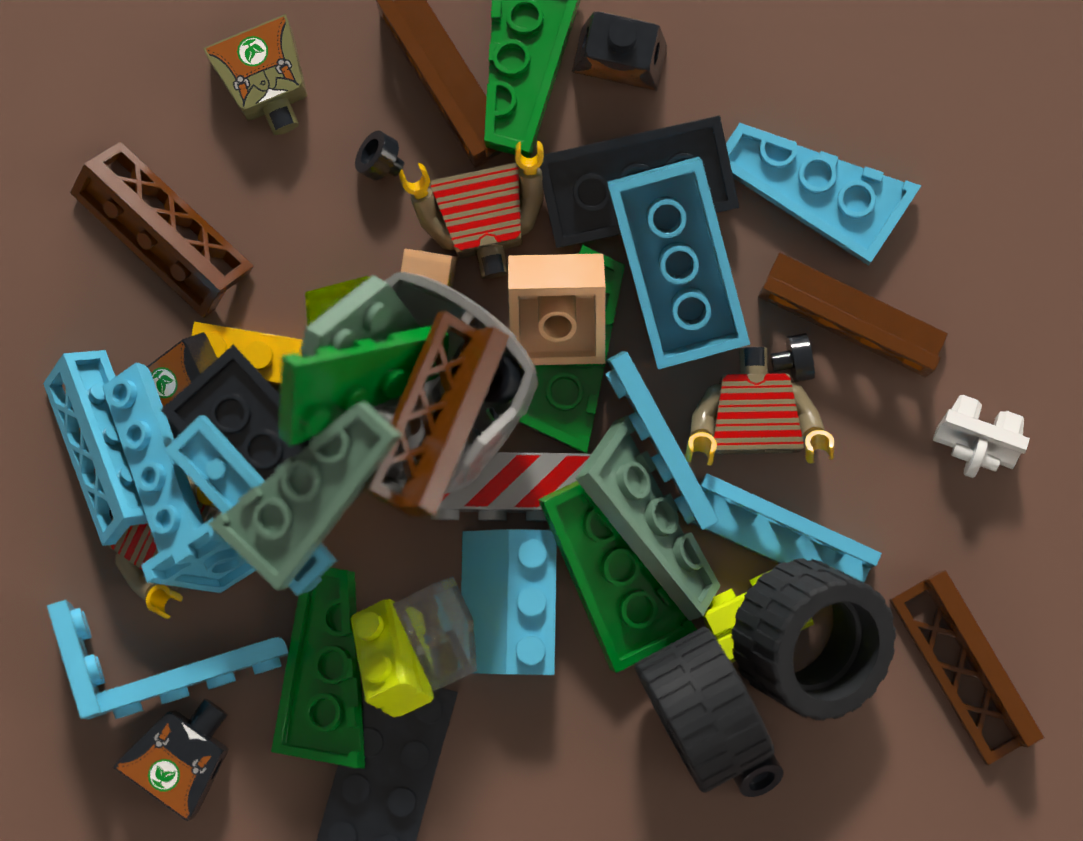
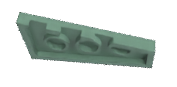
M357 403L311 440L307 448L294 458H289L275 469L276 472L258 487L250 489L238 499L239 502L226 513L219 514L208 525L276 590L285 589L403 435L368 403Z
M627 415L612 423L575 479L687 619L690 621L702 617L721 585L691 532L684 534L677 513L679 509L672 495L669 493L663 496L651 474L656 469V466L648 451L640 453L630 434L636 429Z

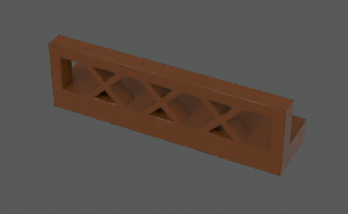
M376 0L380 17L474 168L500 154L502 151L485 147L484 133L487 96L427 0Z
M122 142L115 144L84 163L70 194L203 318L216 309L226 290L251 272L254 265ZM117 160L131 173V178L117 176L107 166ZM142 194L156 196L164 204V209L150 207L143 200ZM176 225L190 228L197 235L198 241L185 239L176 231ZM210 257L223 259L233 270L224 276L210 263Z
M780 252L758 295L759 298L925 378L935 371L941 359L938 355L948 336V333Z
M447 311L437 313L390 423L403 436L369 478L362 490L410 517L436 515L510 337L508 334L495 326L476 330ZM447 329L465 340L458 358L448 362L442 345ZM438 372L444 392L439 402L428 405L423 385L428 375ZM420 417L425 437L421 446L410 450L404 430L410 419ZM401 461L406 477V482L400 495L382 485L389 465Z
M946 570L931 575L890 599L891 604L986 765H990L1021 746L1029 747L1044 738ZM926 590L936 605L932 625L915 621L905 605V602ZM941 617L944 618L950 630L939 627ZM919 628L930 631L928 642ZM937 633L955 637L961 647L956 666L937 660L933 653ZM966 658L974 671L963 668ZM943 669L954 672L952 683ZM962 674L979 678L985 688L980 708L964 704L957 694ZM990 698L999 713L988 710ZM967 710L979 713L976 724ZM986 715L1002 719L1013 738L990 750L981 735Z

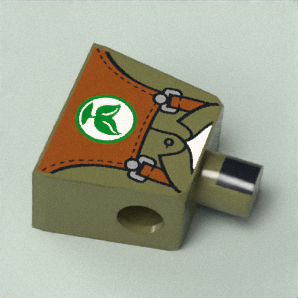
M286 14L203 48L213 68L248 121L265 115L273 135L287 133L299 125L291 104L307 97L294 35Z

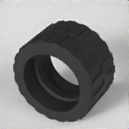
M801 558L794 559L788 563H780L768 573L765 572L744 595L745 598L741 606L738 607L735 615V625L732 628L734 647L732 652L734 660L738 663L739 672L758 691L802 717L824 721L828 718L837 719L843 717L850 711L854 712L862 706L863 702L874 695L881 681H884L895 652L896 628L893 625L894 617L892 611L887 607L886 600L879 592L873 590V587L821 561L814 559L809 561ZM832 604L833 627L824 650L809 666L794 673L793 655L801 630L814 614Z
M702 627L635 664L637 675L655 711L701 792L706 793L774 756L775 749L753 701L723 648L708 628Z

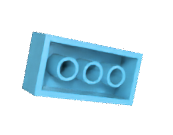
M695 157L608 181L609 191L658 370L750 345L702 159Z

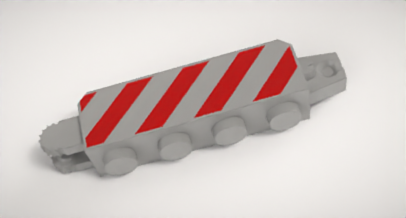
M497 452L474 482L461 490L444 494L436 515H431V519L459 520V512H478V520L507 521V513H526V521L547 522L538 499L577 481L575 478L592 454Z

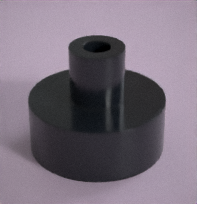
M380 130L372 132L363 141L355 159L356 170L374 181L382 179L387 173L393 176L399 175L404 167V161L397 157L399 152L398 141Z
M807 334L787 336V351L771 353L773 371L790 369L794 382L814 379V360Z
M501 356L483 402L505 404L515 397L521 385V372L517 363L510 357Z
M774 755L733 779L742 795L756 797L776 787L782 780L784 771Z

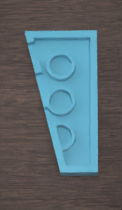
M742 123L738 124L726 142L734 179L868 266L921 187V185L907 180L903 182L883 175L884 172L866 166L862 168L839 160V157L823 151L819 153L797 145V142Z

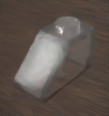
M453 576L393 603L394 609L433 691L477 671L473 618Z

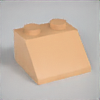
M604 255L508 256L510 331L526 350L533 364H605Z

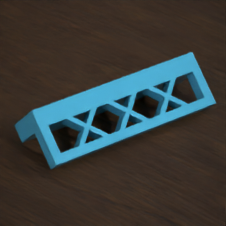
M106 350L63 353L43 384L102 546L114 545L129 526L148 523L102 388L103 385L116 376ZM63 383H64L65 388H66V394H65L64 389H63V386H62ZM109 510H111V513L113 515V521L111 520Z
M205 415L199 416L165 449L222 513H226L239 502L238 499L250 489L258 487L264 482V479ZM321 543L289 584V587L297 596L313 590L322 581L320 576L337 561L336 558Z
M708 473L700 483L705 496L719 519V522L704 530L778 564L792 562L794 559L801 558L809 561L814 559L865 582L870 569L877 566L882 553ZM696 521L691 522V524L698 527Z

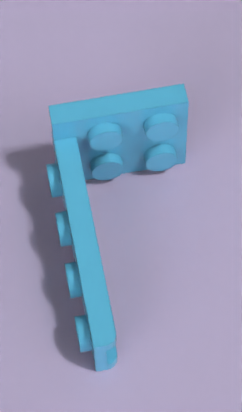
M140 363L133 364L103 385L102 388L159 553L141 565L146 581L155 584L222 593L256 570L208 525L214 518L204 524L187 474L165 451L174 441V437L167 417L161 412L163 405L152 374L145 365Z
M67 600L47 605L80 718L87 720L113 711L115 719L143 711L142 701L160 696L162 704L190 696L187 687L205 681L208 690L236 681L233 672L252 667L254 675L281 667L280 657L288 655L285 641L279 637H274L99 692L98 685L105 684L106 681L98 656H95V654L88 655L84 640L92 638V634L84 610L81 611V608L74 609V606Z

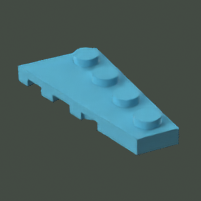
M621 351L606 359L611 371L606 373V377L617 397L620 399L626 396L632 406L634 413L628 417L640 439L643 441L649 437L658 454L651 457L664 483L672 479L681 496L675 498L674 501L687 525L696 521L698 527L704 530L719 522L628 352Z

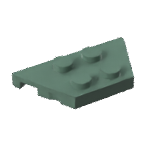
M373 275L306 327L300 348L301 358L314 356L315 349L333 346L338 351L353 348L354 341L370 338L375 343L384 342L390 334L421 327L391 286Z

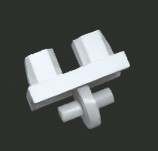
M960 395L936 428L933 441L952 447L951 456L966 461L964 468L965 476L974 478L980 467L994 472L997 471L999 465L1013 469L1020 455L1026 452L1030 438L1023 436V416L1009 411H1000L995 418L994 425L978 420L982 404L978 400Z

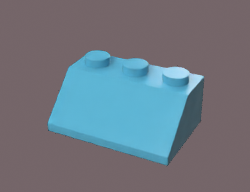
M506 529L463 531L460 673L554 675L557 543L551 530Z

